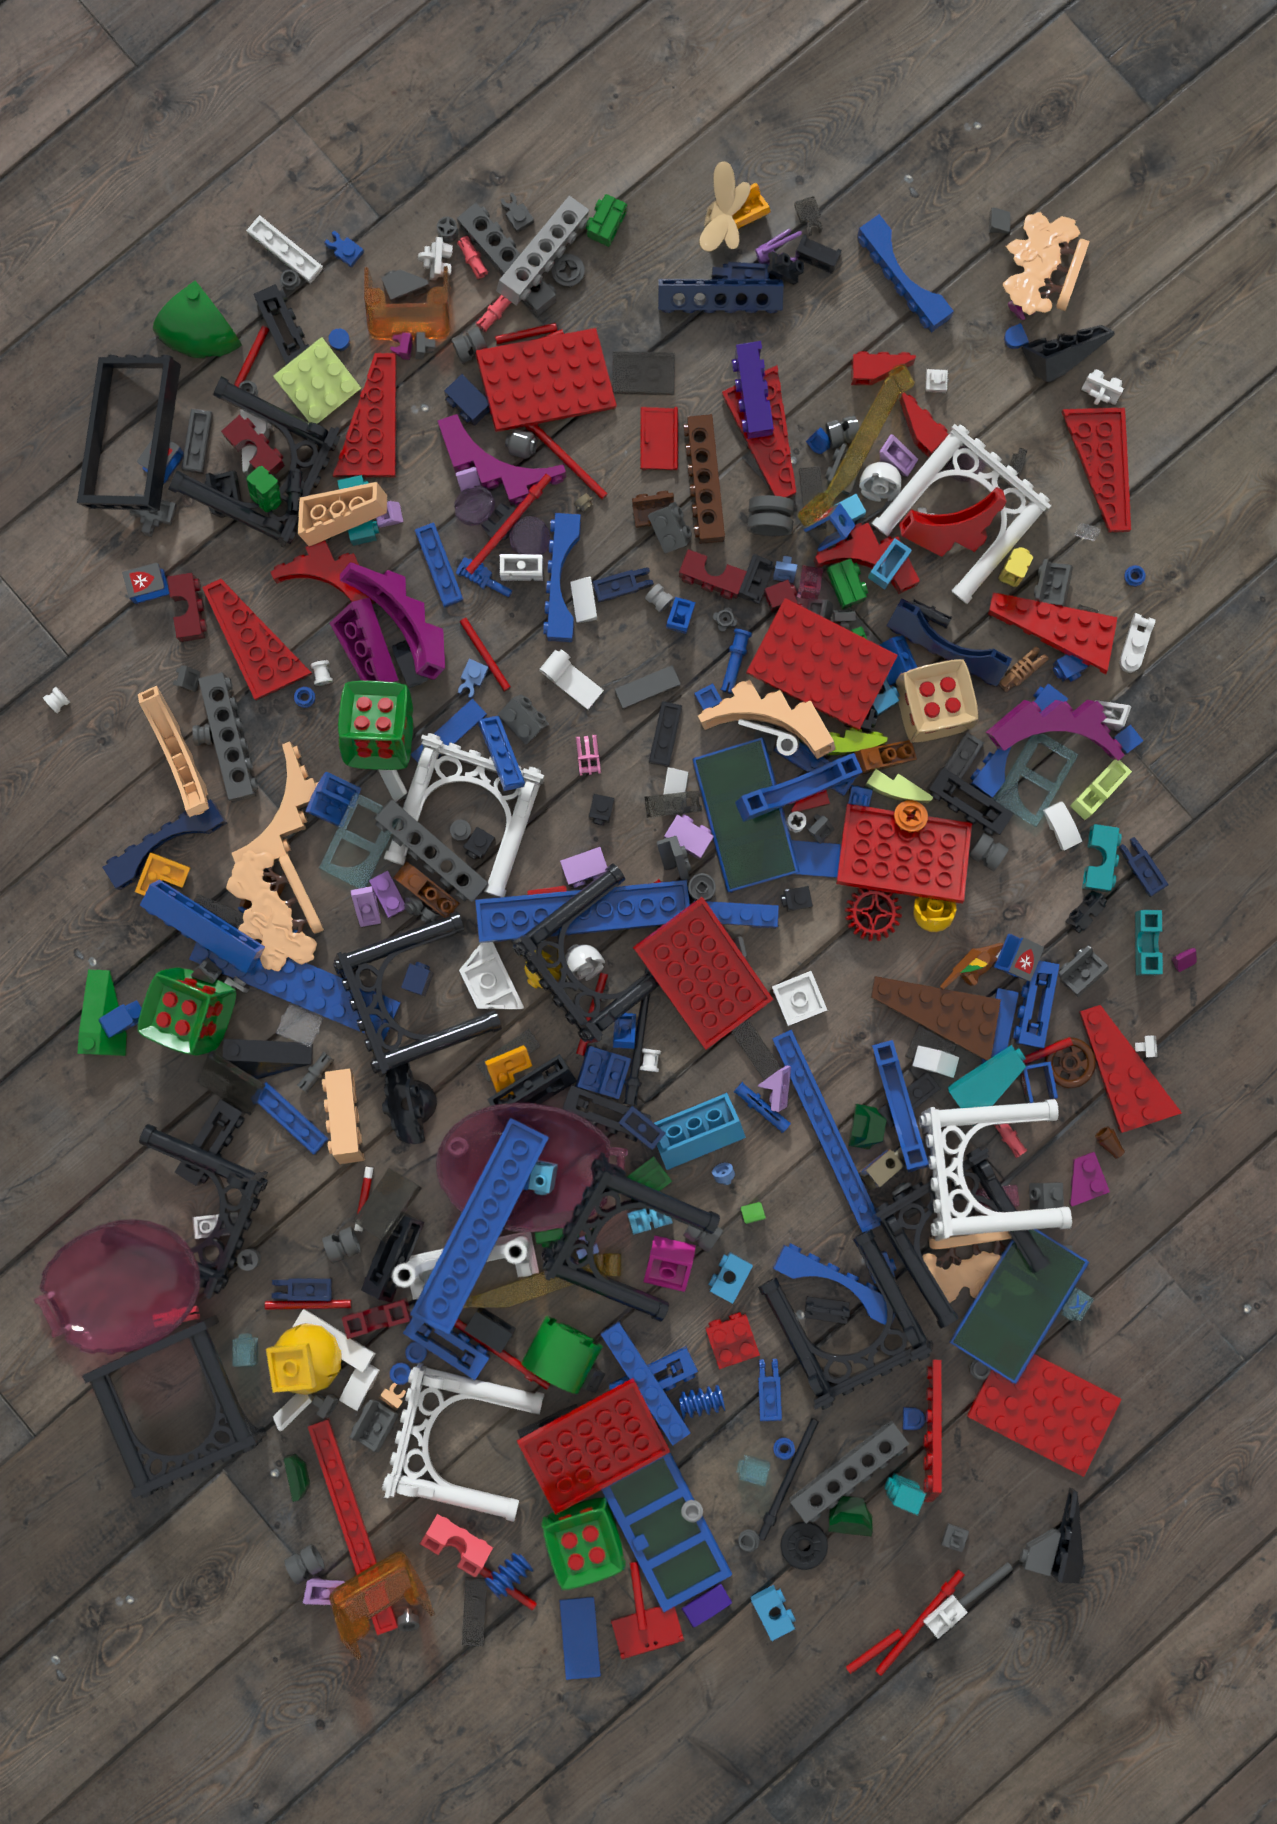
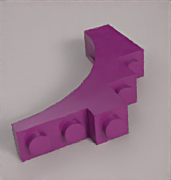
M457 414L438 420V425L455 473L475 466L483 489H494L499 486V483H503L510 506L513 504L519 506L529 494V489L533 485L536 486L546 473L552 478L548 483H552V485L559 484L564 481L563 479L567 478L563 464L549 468L530 469L513 466L497 460L483 451L471 439L463 428Z
M350 562L341 572L340 581L363 592L387 612L402 631L409 644L415 663L416 674L435 680L445 669L444 634L442 628L425 622L424 602L406 596L405 576L386 570L384 574H380Z
M1088 699L1074 711L1066 701L1055 700L1042 712L1034 701L1023 700L985 732L995 746L1003 751L1018 741L1035 734L1049 731H1067L1090 739L1101 747L1111 759L1119 761L1125 756L1121 751V744L1116 739L1111 738L1109 728L1104 723H1101L1107 718L1103 713L1105 709L1098 701L1095 702Z

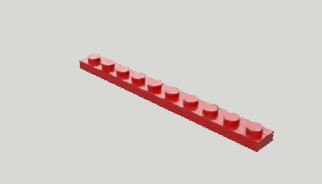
M328 1418L309 1425L308 1430L376 1633L379 1635L398 1628L397 1619L330 1420Z

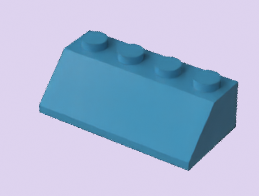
M727 1093L654 1123L666 1133L657 1144L666 1170L746 1138Z

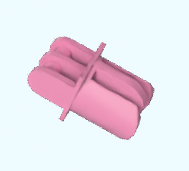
M592 735L594 755H590L589 738L584 736L586 755L582 756L580 736L576 737L580 776L583 775L582 773H589V775L592 772L601 773L597 735ZM597 760V766H591L590 761ZM588 761V767H582L581 762Z

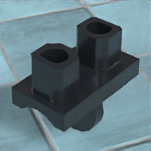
M773 251L769 252L770 264L767 267L769 278L783 279L793 285L797 284L798 276L804 273V263L800 260L791 261L789 255L784 252L781 254Z
M501 503L494 511L501 518L497 524L490 518H487L481 526L487 533L489 540L515 511L514 507L509 508ZM515 523L502 539L505 541L509 536L515 539L518 535L514 530L519 525Z

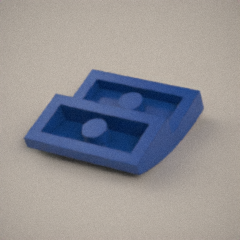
M325 772L317 784L305 812L339 828L344 827L350 808H355L361 788L329 772Z
M588 1046L576 1086L619 1099L631 1058Z

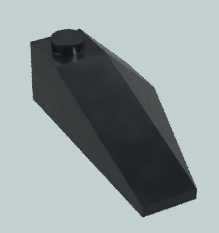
M1069 1487L1059 1529L1061 1536L1051 1575L1060 1583L1079 1584L1080 1578H1083L1085 1574L1078 1492L1074 1488Z

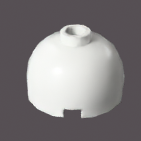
M872 463L863 471L859 488H861L862 495L870 500L881 502V498H888V501H892L901 492V475L897 468L889 463Z
M573 945L565 954L566 962L578 980L585 978L588 981L598 975L604 968L602 963H605V960L599 951L591 945Z

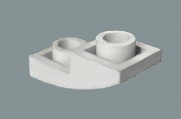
M1062 801L1043 810L1049 828L1054 830L1060 849L1066 850L1082 842L1078 829Z
M238 1212L230 1213V1218L234 1224L238 1218ZM219 1214L192 1217L194 1239L208 1237L217 1223ZM225 1233V1234H222V1236L231 1235V1234H230V1233Z
M369 1364L365 1373L355 1368L339 1400L358 1411L380 1370Z

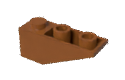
M910 740L862 749L854 753L862 769L860 775L874 772L876 769L882 770L917 760L913 744Z
M407 861L393 877L444 918L453 913L460 904Z

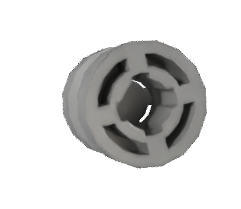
M658 583L649 591L645 599L649 603H653L655 609L661 613L671 604L674 597L670 593L664 592V587Z

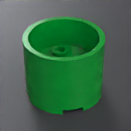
M545 1316L521 1364L545 1381L568 1392L578 1394L603 1346L593 1344V1338L576 1328L561 1322L559 1324L555 1318Z

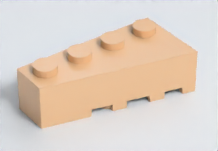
M377 482L301 497L299 500L298 535L308 546H312L387 513V494Z
M351 1069L325 1072L322 1086L323 1091L327 1092L324 1107L325 1112H329V1120H326L327 1133H331V1141H328L329 1154H333L339 1164L365 1161L364 1153L359 1150V1144L363 1143L362 1135L360 1134L359 1127H356L360 1119L358 1108L354 1106V1103H357L354 1074Z

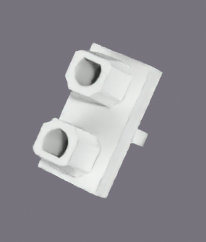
M436 237V242H433L431 247L425 246L424 252L418 254V260L424 262L423 267L430 268L429 280L436 281L438 277L450 276L451 264L441 263L442 257H451L452 245L443 243V238Z
M1097 369L1092 374L1089 373L1081 390L1095 397L1094 404L1096 405L1099 404L1100 400L1115 405L1124 389L1121 387L1122 381L1117 378H1112L1110 382L1104 380L1103 372Z
M952 1594L923 1621L939 1639L968 1612Z

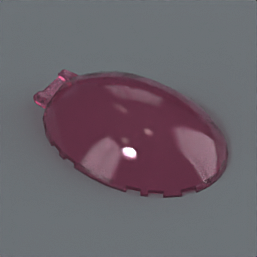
M510 1103L485 1107L465 1116L445 1135L438 1149L436 1159L437 1177L440 1186L449 1197L450 1202L462 1212L510 1118L548 1136L549 1139L538 1160L558 1164L554 1190L547 1193V1195L536 1194L531 1189L522 1190L503 1230L516 1232H540L556 1228L562 1229L566 1222H570L575 1206L580 1204L583 1199L582 1195L587 1186L590 1187L593 1181L590 1167L595 1158L598 1159L601 1152L605 1153L609 1163L610 1155H616V1165L625 1170V1156L628 1155V1149L612 1148L610 1140L600 1129L572 1112L534 1103ZM608 1196L602 1199L599 1205L601 1208L607 1203ZM595 1207L589 1217L595 1215Z
M117 1220L91 1228L60 1248L52 1260L47 1263L41 1274L43 1277L39 1288L44 1294L33 1300L35 1304H39L52 1330L50 1333L52 1338L65 1334L67 1343L80 1348L79 1351L91 1354L102 1352L107 1353V1355H113L116 1352H130L144 1348L163 1339L175 1330L193 1309L199 1294L200 1272L196 1258L189 1245L173 1230L146 1220Z

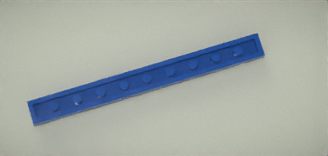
M792 1030L772 1038L784 1066H791L790 1079L861 1232L863 1233L880 1226V1223L872 1218L876 1214L874 1205Z

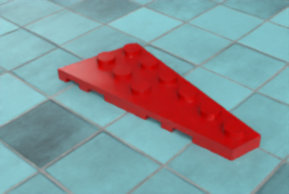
M396 353L374 354L365 386L361 391L358 406L353 414L343 449L340 452L336 469L333 472V478L360 475L362 477H396Z
M778 365L765 370V377H763V380H766L768 385L767 400L770 401L774 427L773 435L748 439L747 432L743 433L741 421L745 419L744 413L739 411L738 400L741 399L740 392H736L735 386H732L722 391V396L773 496L789 498L796 494V485L791 462Z
M1098 1005L1079 1011L1120 1133L1181 1114L1182 1112L1103 1007Z

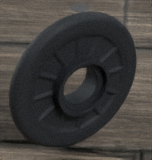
M803 1521L791 1525L784 1532L781 1539V1552L784 1559L792 1567L800 1570H809L817 1567L825 1559L828 1551V1541L824 1531L811 1522L805 1523ZM802 1540L810 1542V1548L805 1552L798 1548V1544Z

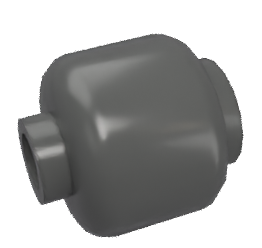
M515 429L511 435H507L505 447H508L511 456L527 459L535 454L537 439L534 438L532 432Z

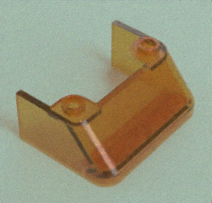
M443 266L444 287H433L427 294V303L386 304L384 292L379 288H372V277L369 268L364 267V300L367 328L370 336L377 340H390L393 335H401L405 332L411 333L412 338L415 339L416 332H425V338L443 339L447 337L451 331V285L448 266Z
M401 1551L391 1554L339 1585L330 1594L329 1600L341 1641L357 1660L362 1658L357 1641L365 1637L369 1632L370 1624L368 1619L399 1600L405 1598L412 1606L421 1604L430 1616L435 1615L425 1586L409 1558Z

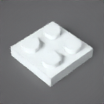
M812 971L772 986L787 1026L827 1011Z

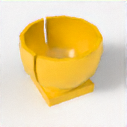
M309 1323L297 1325L286 1330L274 1347L266 1349L273 1392L289 1391L303 1395L313 1394L328 1388L341 1369L342 1352L337 1340L323 1326Z

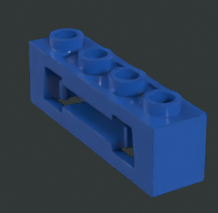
M1039 960L1031 981H1027L1026 985L1023 984L1021 997H1024L1023 1005H1019L1017 1017L1020 1018L1019 1026H1015L1013 1038L1016 1039L1015 1044L1040 1049L1044 1048L1060 964ZM1035 983L1042 986L1046 985V988L1042 990L1037 1023L1039 1024H1028V1020L1032 1018L1037 986Z
M413 1316L403 1334L473 1380H476L490 1358V1355L487 1354L488 1350L479 1344L477 1346L469 1342L470 1338L461 1332L456 1334L451 1331L449 1335L431 1326L435 1329V1333L462 1351L466 1349L475 1355L474 1358L466 1352L461 1359L462 1361H460V1356L432 1338L429 1340L425 1338L429 1336L433 1329L424 1325L426 1322Z
M686 1346L647 1365L652 1374H655L667 1368V1364L680 1358L679 1361L670 1364L673 1373L682 1368L683 1371L673 1376L669 1374L657 1380L665 1392L676 1387L675 1383L682 1379L684 1382H687L696 1377L695 1373L698 1370ZM626 1375L610 1383L609 1388L612 1390L630 1379Z

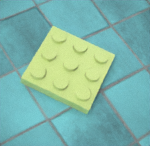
M322 337L273 375V378L306 420L316 424L361 389Z

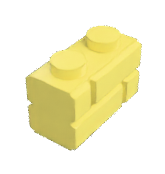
M1022 547L1013 549L998 577L999 581L1012 587H1017L1025 577L1033 559L1030 551Z

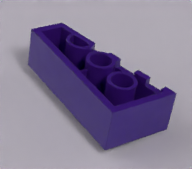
M761 341L737 344L735 357L731 360L732 370L737 372L738 378L735 380L736 392H740L741 399L738 400L739 411L744 413L745 419L741 421L743 433L747 432L748 439L773 435L774 430L770 401L767 400L768 385L767 381L763 380V377H765L764 359L760 360Z

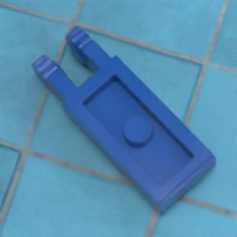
M759 1359L760 1421H782L781 1387L777 1359H772L771 1362L773 1376H765L764 1359Z

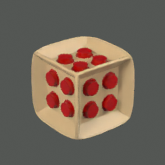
M963 659L918 667L901 673L898 676L896 685L900 695L898 697L900 700L899 707L905 731L911 743L948 737L973 729L977 725L979 719L976 697L969 670Z

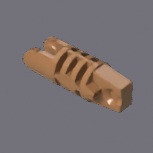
M1037 646L1034 647L1005 673V677L999 682L1000 687L1007 692L1015 685L1019 686L1049 660L1048 656L1042 655L1032 663V660L1040 652Z

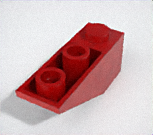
M865 351L853 354L851 361V385H873L912 366L916 355H910L908 352H901L898 355H890L888 352L869 354Z
M903 392L899 401L913 442L930 458L949 435L948 431L942 424H937L932 419L933 417L926 409L922 410L917 405L918 403L913 396Z

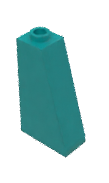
M1010 1045L949 1085V1093L960 1108L993 1106L1026 1068L1023 1062L1026 1057L1019 1048L1015 1050Z

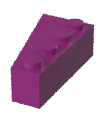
M370 597L351 602L330 622L333 631L361 681L396 683L398 677Z

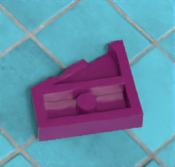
M1095 1152L1073 1159L1071 1199H1069L1071 1207L1110 1192Z

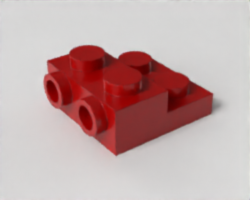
M741 1312L729 1315L728 1320L721 1322V1319H716L709 1322L708 1327H705L719 1369L760 1356L746 1313L742 1315Z

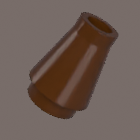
M1106 1126L1096 1133V1142L1115 1159L1125 1153L1114 1129Z

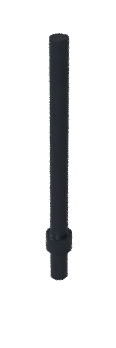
M811 1418L769 1512H766L764 1515V1523L758 1534L760 1540H766L771 1526H774L777 1521L776 1515L819 1423L814 1418Z

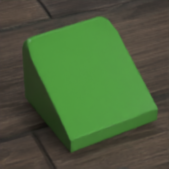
M760 1202L741 1207L743 1221L746 1224L766 1218Z

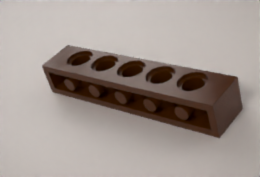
M712 414L688 416L687 424H683L684 436L689 438V444H686V456L691 458V464H688V476L693 477V484L690 485V495L695 497V505H692L693 518L697 517V525H694L695 538H699V544L724 542L725 531ZM701 435L705 438V441L699 443L694 438ZM702 455L707 458V461L700 463L696 458ZM700 476H707L709 481L701 483L698 478ZM703 496H708L712 501L705 504L700 499ZM710 516L714 521L711 524H706L702 519Z

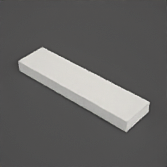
M260 215L246 230L251 237L288 267L296 271L309 284L323 270L321 264Z
M303 1309L293 1327L304 1323L323 1326L335 1336L342 1352V1360L365 1373L376 1353L352 1338L347 1339L346 1334L308 1310Z

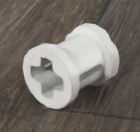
M328 660L317 661L311 664L316 679L314 681L315 686H323L333 682V678H330L328 670Z
M796 811L789 815L787 820L789 831L797 833L803 830L806 825V817L803 813ZM794 817L796 820H801L799 827L796 824H791Z
M643 1049V1065L640 1067V1070L659 1072L657 1064L661 1051Z

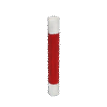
M365 1166L355 1231H363L374 1170L372 1167Z

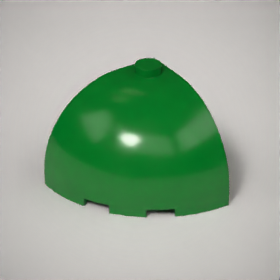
M193 281L171 298L160 310L153 323V332L162 343L173 351L186 354L188 357H219L229 354L242 346L233 329L196 281Z

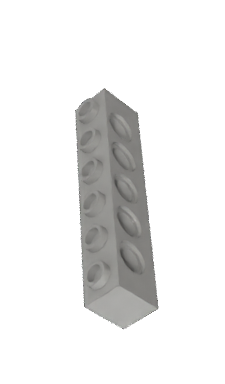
M568 196L500 278L496 291L516 306L521 300L525 301L531 292V287L533 285L536 287L542 280V274L545 271H550L554 265V259L556 257L560 258L566 250L565 246L568 243H573L577 237V231L579 229L583 230L586 227L589 209L571 196Z

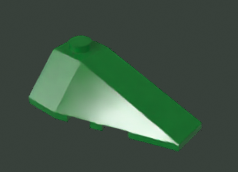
M88 969L79 1028L78 1054L126 1056L127 1031L125 1030L108 1038L98 1021L101 1017L119 1007L110 970Z

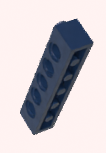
M658 279V310H662L665 313H672L675 310H683L686 313H693L695 310H704L706 313H714L716 310H724L726 313H735L737 310H745L747 313H756L757 310L777 313L778 310H783V279ZM681 293L685 297L682 300H676L674 295ZM698 293L705 295V298L702 300H697L694 297ZM719 293H723L726 295V297L723 300H717L715 298V296ZM740 293L747 296L744 300L736 299V296ZM761 293L767 295V298L764 300H758L756 297Z

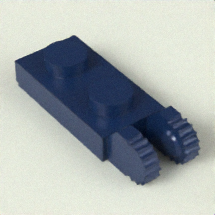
M649 567L635 571L629 570L593 581L598 603L653 586V580H645L636 583L635 577L645 576L650 573Z
M1133 837L1129 841L1138 855L1133 857L1124 844L1119 846V850L1148 896L1151 897L1167 887L1168 883L1148 852Z
M332 1278L272 1280V1285L275 1286L288 1285V1293H272L273 1299H288L289 1301L332 1300Z

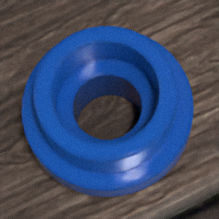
M1137 565L1130 566L1124 574L1126 583L1134 587L1141 585L1146 578L1144 569ZM1132 573L1137 574V580L1132 579Z
M301 687L296 690L294 700L298 706L308 708L315 702V693L309 687ZM304 694L309 696L307 701H302L301 699Z
M788 1438L778 1439L773 1447L774 1454L781 1460L790 1459L795 1453L794 1443ZM782 1445L788 1446V1450L786 1452L780 1451V1447Z

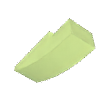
M1113 760L1077 797L1070 807L1086 820L1132 771L1120 760Z
M876 769L865 784L866 787L872 788L876 793L899 801L914 800L919 803H929L933 799L930 794L900 774L892 780Z

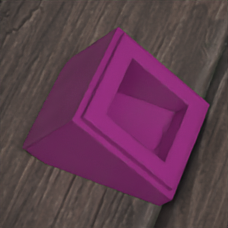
M1195 948L1187 949L1172 957L1171 960L1178 972L1196 964Z

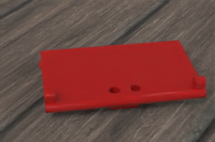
M641 407L640 469L678 470V407Z
M661 1606L645 1610L647 1629L645 1630L638 1629L636 1613L611 1620L621 1659L683 1642L684 1637L675 1607L663 1612Z

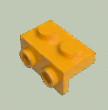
M757 183L750 186V193L746 202L732 215L737 229L771 213L770 206L760 194Z

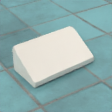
M591 576L570 582L576 622L597 620Z
M668 767L661 806L662 811L682 814L688 772Z
M378 770L394 802L405 799L408 792L397 770Z
M296 1393L273 1416L279 1431L285 1429L313 1401L314 1397L312 1394L303 1395Z

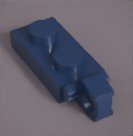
M728 262V264H723V267H712L711 279H769L767 271L769 264Z

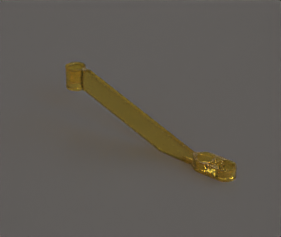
M899 364L890 370V376L882 385L827 490L817 494L798 513V518L803 526H809L816 522L832 506L834 499L856 477L899 395L914 386L915 381L905 364Z
M593 1254L595 1264L604 1275L621 1276V1254ZM589 1264L582 1267V1269L593 1273ZM542 1272L476 1296H469L463 1308H508L574 1284L557 1277L546 1280L545 1274Z

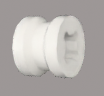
M57 687L53 689L50 695L43 697L56 713L61 711L63 705L70 703Z

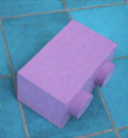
M683 814L682 817L679 815L675 817L664 839L677 835L680 846H685L687 853L700 860L714 836L711 835L712 831L703 825L700 827L694 825L693 820Z
M600 847L560 861L568 885H573L574 888L585 885L586 880L592 878L595 880L607 868Z

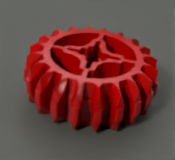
M858 888L860 896L852 893L851 896L855 901L847 900L846 902L852 906V908H845L844 910L847 913H851V915L845 917L847 921L852 919V923L848 925V928H852L855 925L857 929L854 930L853 934L856 935L861 931L860 939H864L867 934L868 941L870 942L873 940V935H875L877 941L881 940V934L884 938H888L887 930L894 933L896 930L892 925H900L895 918L902 917V914L896 913L902 907L900 905L894 906V903L899 901V899L894 898L891 900L890 897L893 893L890 892L886 895L884 891L879 892L877 890L865 889L866 892H864L862 888ZM872 896L869 907L857 908L861 899ZM878 897L886 902L890 912L880 908ZM873 906L879 914L874 919L867 912L872 910ZM856 914L867 919L868 929L860 924ZM879 918H889L884 928L875 930V925Z

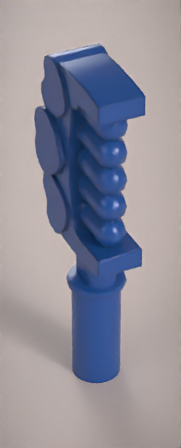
M466 557L462 559L456 575L469 578L470 581L477 583L483 590L488 586L504 596L510 597L512 590L491 579L492 572L487 567H484L483 563L471 575L465 569L473 560Z

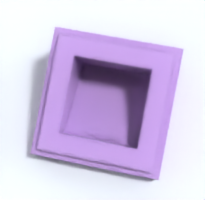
M476 467L456 472L462 493L481 487Z
M387 502V513L376 518L378 527L381 528L403 522L398 502Z

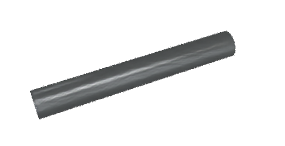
M1007 1562L962 1597L959 1603L966 1607L1013 1570L1012 1566Z

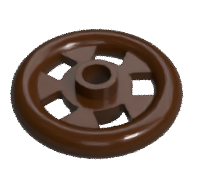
M1070 1037L1073 1042L1071 1046L1072 1052L1063 1054V1050L1045 1056V1062L1051 1061L1055 1084L1064 1088H1077L1090 1080L1096 1063L1091 1048L1084 1041ZM1062 1038V1039H1060V1040H1057V1041L1054 1042V1043H1057V1042H1059V1041H1061V1040H1064V1039H1066V1038ZM1080 1051L1086 1056V1059L1082 1062L1077 1055ZM1054 1057H1060L1059 1066H1053ZM1068 1059H1071L1073 1061V1065L1071 1067H1068L1066 1065V1061ZM1081 1066L1085 1070V1072L1082 1076L1079 1077L1075 1074V1072H1077ZM1061 1071L1070 1074L1068 1080L1060 1077Z

